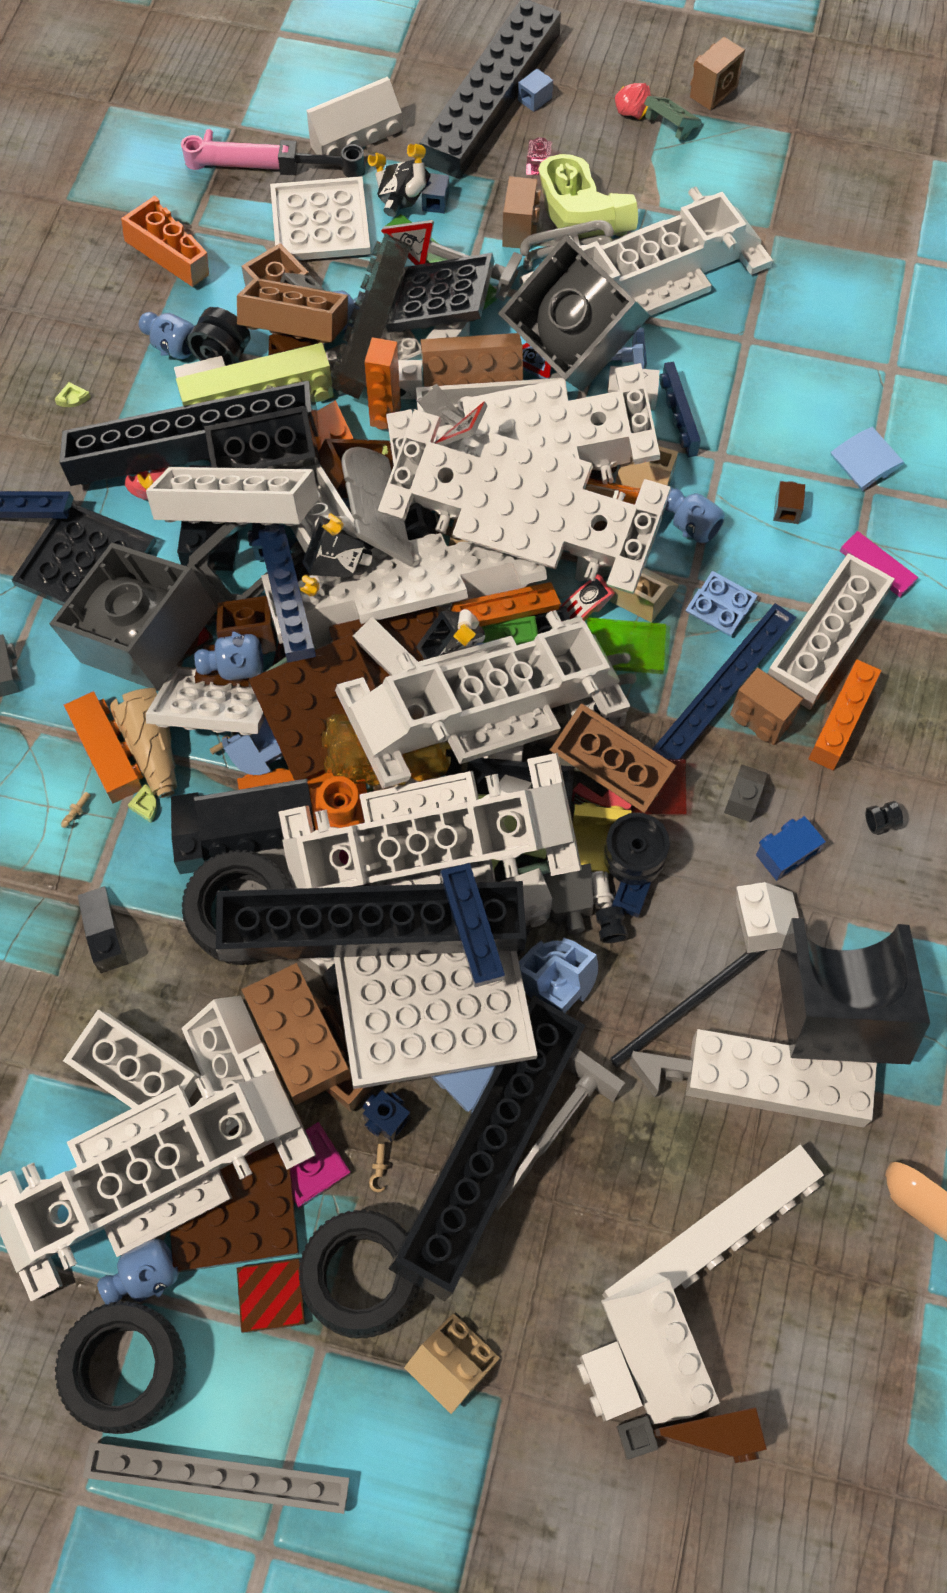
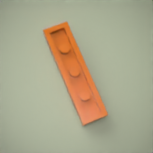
M548 582L452 603L451 611L469 610L477 617L478 625L482 627L559 610L561 603L552 583Z

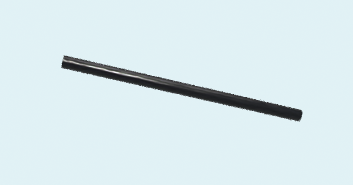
M746 951L610 1058L611 1062L615 1067H619L631 1057L633 1051L638 1052L765 951L747 953Z

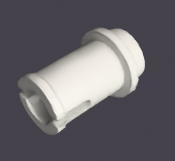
M603 871L593 872V904H595L597 909L611 907L614 896L610 894L608 873L606 871L604 873Z

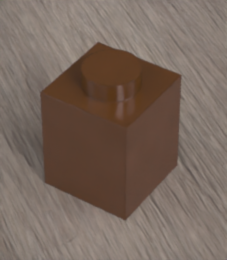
M780 481L775 496L773 521L799 524L804 508L806 484Z

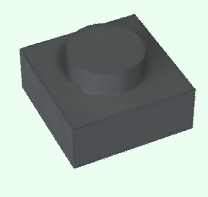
M648 1416L616 1426L626 1460L659 1450Z

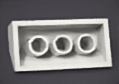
M388 77L307 110L310 145L318 155L341 156V150L346 145L356 144L364 147L402 131V112Z
M241 996L214 999L183 1026L182 1031L201 1076L207 1074L214 1091H221L237 1083L245 1082L234 1056L260 1044L261 1040ZM235 1118L227 1121L226 1132L229 1134L239 1129V1123Z
M656 1274L601 1301L652 1424L692 1418L720 1403L669 1279Z

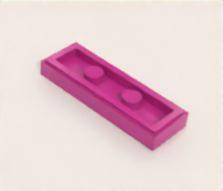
M859 531L841 546L840 552L845 556L849 553L895 578L889 590L898 597H901L918 579V576Z

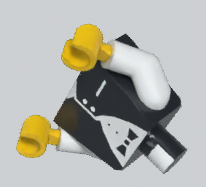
M409 144L407 147L408 156L415 158L414 160L386 166L385 170L383 167L386 165V157L383 154L376 152L375 156H368V164L377 169L375 173L379 188L377 195L385 204L383 211L388 216L395 217L399 209L412 207L431 176L425 169L424 162H422L426 149L420 144Z
M330 513L328 518L320 516L302 561L311 576L304 575L302 577V581L306 584L300 588V591L310 597L317 594L321 585L338 580L341 577L352 576L357 564L369 566L372 561V551L363 548L364 541L356 536L355 525L349 517L335 516Z
M463 609L460 612L441 611L416 648L424 660L476 646L477 643L484 641L485 632L478 625L477 617L467 609Z

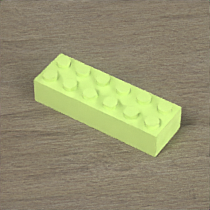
M322 343L176 378L183 406L308 380L315 402L334 398L330 364Z

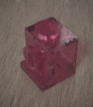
M543 137L529 140L526 174L539 175L538 168L540 165L532 164V161H544L551 157L552 141H547Z

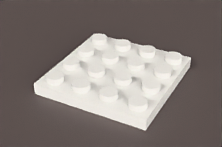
M362 177L270 184L275 246L281 243L297 260L371 254Z
M178 666L174 668L146 712V724H156L158 727L177 726L187 730L209 729L216 733L230 731L239 732L242 735L258 734L265 719V715L251 685L243 687L240 684L232 686V683L224 686L214 685L213 682H210V685H205L204 681L195 683L196 668Z

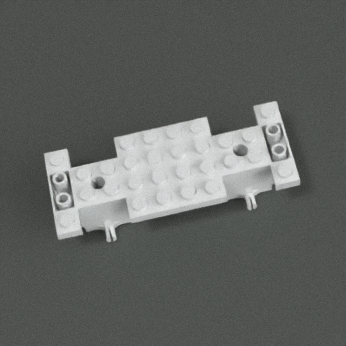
M697 187L691 188L688 194L694 202L682 207L680 215L614 239V241L605 245H599L596 241L579 247L652 316L710 292L712 285L703 274L707 271L740 259L751 275L772 266L773 260L761 245V239L738 208L730 203L723 192L712 196H702ZM533 272L520 277L521 286Z
M641 363L615 368L619 391L568 401L564 379L464 398L462 402L465 417L484 401L488 407L473 435L444 446L464 452L465 445L473 446L476 448L474 456L480 457L488 434L491 432L590 462L593 465L592 470L601 471L604 484H608L606 475H608L609 484L614 481L611 468L619 464L630 463L631 456L634 465L660 460V452ZM412 409L386 414L394 464L413 414ZM440 426L433 443L451 430L453 426ZM454 474L445 475L442 483H449L453 479Z
M414 409L378 508L380 514L405 521L413 500L424 508L436 511L440 515L437 527L435 528L438 532L446 534L450 519H458L452 534L455 538L552 569L557 568L562 551L566 550L570 554L584 558L589 562L584 578L588 580L590 578L591 581H595L599 566H610L612 570L607 586L627 593H635L671 493L670 486L644 479L635 505L623 502L626 495L623 492L619 493V491L615 490L613 498L585 490L593 465L581 459L491 432L488 434L480 457L474 456L476 448L473 446L465 445L464 452L435 444L433 442L441 422L440 417ZM454 474L453 479L449 483H442L445 475ZM598 521L607 522V527L604 530L595 531L593 529Z
M440 533L428 534L423 538L409 540L414 561L411 567L375 547L371 550L373 556L369 566L357 564L352 576L341 577L338 580L321 585L317 594L312 597L302 591L300 593L312 642L318 649L332 642L329 632V626L357 619L363 624L371 617L375 620H380L436 606L439 615L441 611H451V606L454 602L524 588L529 583L546 580L547 573L543 565L471 542L463 541L447 547ZM268 574L262 575L261 578L278 640L281 644L283 643ZM302 580L298 582L299 589L306 584Z
M551 611L546 615V618L552 629L548 632L537 634L534 641L516 645L513 637L509 636L414 663V665L408 652H404V654L402 652L396 658L403 670L399 674L385 677L383 684L371 692L363 677L337 684L336 694L382 789L410 779L411 773L401 754L448 740L459 764L557 734L561 727L550 708L592 696L603 718L627 712L630 704L618 684L620 680L596 636L590 632L582 617L561 621L557 611Z
M558 753L527 759L533 788L513 793L501 792L498 774L485 776L489 794L479 799L473 771L360 794L365 820L363 824L343 828L330 827L327 810L315 812L319 830L314 831L309 806L279 811L284 837L282 842L292 889L353 887L376 881L378 886L443 884L440 870L470 863L476 882H496L491 859L503 860L506 878L519 876L515 858L522 853L546 848L551 876L582 870ZM508 815L513 816L517 821L515 831H509L504 825L505 818ZM341 850H345L349 856L346 865L339 859Z
M260 1043L234 1056L245 1082L237 1083L225 1090L214 1091L206 1074L195 1080L202 1098L192 1107L182 1086L178 1085L71 1139L67 1144L77 1167L70 1171L62 1172L51 1179L41 1180L35 1163L28 1164L21 1168L29 1185L24 1191L14 1170L0 1176V1235L16 1273L19 1272L30 1301H34L63 1286L51 1256L58 1253L64 1270L75 1266L78 1263L70 1246L105 1229L116 1257H119L142 1243L155 1239L232 1199L220 1169L233 1163L240 1180L250 1176L253 1173L248 1166L245 1156L273 1142L287 1170L316 1156L314 1148L264 1043ZM231 1118H235L239 1123V1130L234 1136H230L225 1128L227 1121ZM61 1205H64L69 1212L68 1219L65 1222L58 1218V1209Z

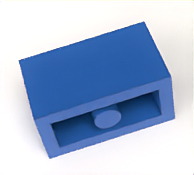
M805 816L797 821L795 819L789 820L781 827V832L775 836L773 833H770L759 842L760 847L756 856L776 881L818 854L826 843Z

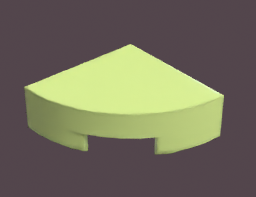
M68 382L55 398V402L58 406L75 407L88 401L91 396L88 391Z
M145 784L130 801L128 807L144 819L152 822L157 812V801L151 789Z

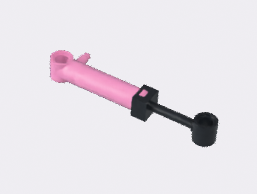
M211 129L206 130L204 139L191 135L185 137L181 142L185 165L192 170H199L204 166L280 170V175L296 176L298 163L339 165L343 169V174L348 178L361 177L365 172L364 151L361 146L356 144H349L343 147L341 156L299 154L297 141L280 140V145L213 141V131Z

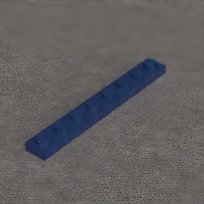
M271 525L264 529H259L258 533L287 663L316 657L284 525Z
M774 603L652 750L677 765L791 628L797 617Z

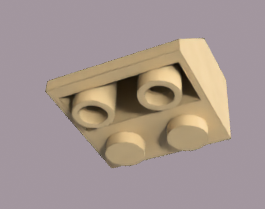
M658 446L660 460L635 465L631 456L630 463L620 464L615 483L641 489L642 483L646 479L669 486L675 470L678 451Z
M644 568L634 594L610 587L615 595L609 601L652 623L678 589L679 585Z
M453 1313L419 1347L404 1368L452 1414L497 1363L500 1357Z

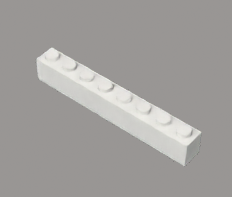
M799 1145L604 1291L603 1297L606 1299L656 1274L669 1279L673 1290L681 1284L684 1289L688 1288L700 1278L697 1272L704 1266H707L709 1270L714 1268L724 1260L721 1255L724 1251L731 1247L735 1252L749 1241L745 1235L753 1229L760 1233L772 1224L770 1216L777 1211L783 1215L796 1205V1202L793 1200L801 1193L807 1197L818 1189L820 1185L817 1181L824 1174L804 1148Z

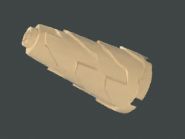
M155 688L131 691L122 695L124 702L118 704L117 698L111 703L112 716L123 734L132 756L146 778L153 795H158V798L169 797L175 793L174 790L177 788L170 728L158 727L156 724H146V712L157 696Z

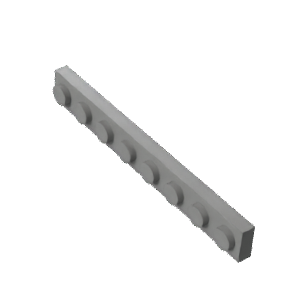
M93 1442L89 1444L83 1478L341 1514H345L350 1478Z

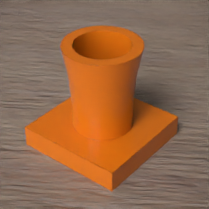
M334 776L325 780L319 788L309 789L316 830L319 829L315 812L327 810L330 827L343 828L365 823L359 796L360 794L367 793L365 780L353 782L343 776Z

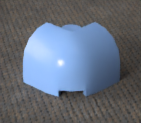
M266 717L258 734L242 735L237 732L229 739L228 737L222 739L223 747L231 761L240 771L249 775H262L271 772L268 765L283 757Z
M564 937L562 941H550L544 944L540 941L519 961L525 993L531 999L535 996L563 1013H566L578 999L581 1001L585 1000L598 974L597 955Z

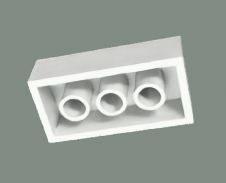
M97 1010L63 1060L131 1108L178 1085L182 1086L189 1100L198 1087L195 1080L201 1078V1075L109 1013Z

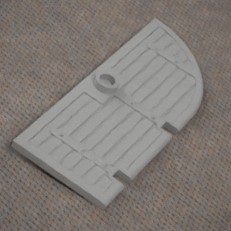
M354 447L348 449L342 457V469L344 479L347 481L346 489L352 517L355 519L356 536L411 567L414 561L404 521L378 512L392 472L389 459L367 448Z

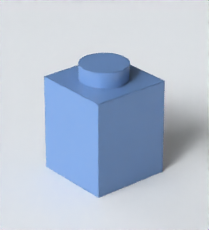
M534 70L518 82V101L533 112L552 99L553 80L540 70Z

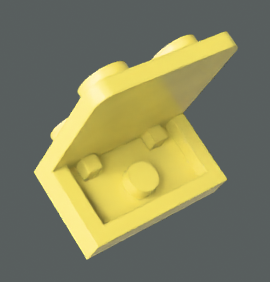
M592 803L575 804L572 823L581 865L590 863L591 872L603 871L604 873L606 871L609 873L604 863V848L609 829L619 817L631 813V810H625L620 806L604 808L597 807Z

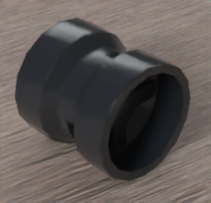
M896 801L887 802L882 807L875 805L866 808V822L873 834L881 833L886 828L897 829L903 826L902 811Z
M607 907L596 912L597 923L601 926L599 931L600 942L617 943L628 938L627 928L623 925V920L625 919L623 908Z

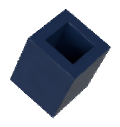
M430 173L431 176L421 193L422 211L445 214L449 197V175Z

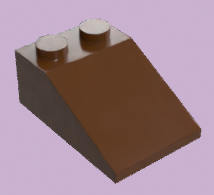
M324 440L318 451L320 465L341 498H348L347 481L344 479L342 469V457L345 451L354 447H362L382 454L383 446H387L388 453L384 456L389 459L392 471L394 463L389 440Z
M756 1407L653 1430L655 1438L723 1458L733 1457L734 1463L759 1459L758 1452L767 1450Z

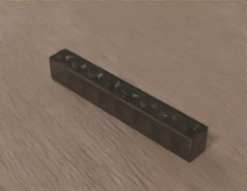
M386 233L382 241H376L371 254L375 258H370L366 268L369 275H364L360 288L364 289V291H359L354 303L358 308H353L348 321L352 323V326H347L342 340L346 341V344L341 343L336 356L340 361H335L330 376L334 377L331 385L332 388L359 399L366 385L365 358L372 337L379 339L382 337L411 245Z

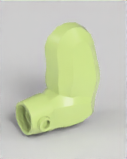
M560 154L548 157L541 162L538 169L545 208L548 216L557 228L594 220H604L612 225L614 229L613 235L622 237L627 235L629 231L636 230L638 208L635 196L633 194L609 193L607 196L597 192L595 182L591 178L589 164L583 158ZM603 230L590 231L578 234V239L605 235Z

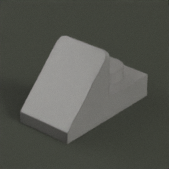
M636 1051L632 1052L629 1062L630 1066L654 1097H656L659 1091L660 1075H664L666 1080L681 1082L683 1079H688L692 1070V1060Z

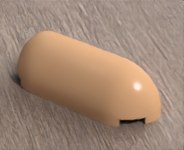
M891 1162L885 1174L891 1199L900 1208L947 1241V1191L912 1167L899 1162Z

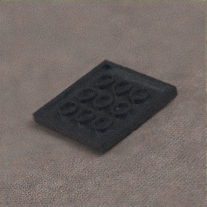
M493 253L402 267L385 323L387 332H405L410 329H426L430 326L451 325L457 322H472L481 319L495 262Z
M72 503L67 519L53 518L12 578L14 586L63 606L111 543L149 554L156 544V540L152 535Z

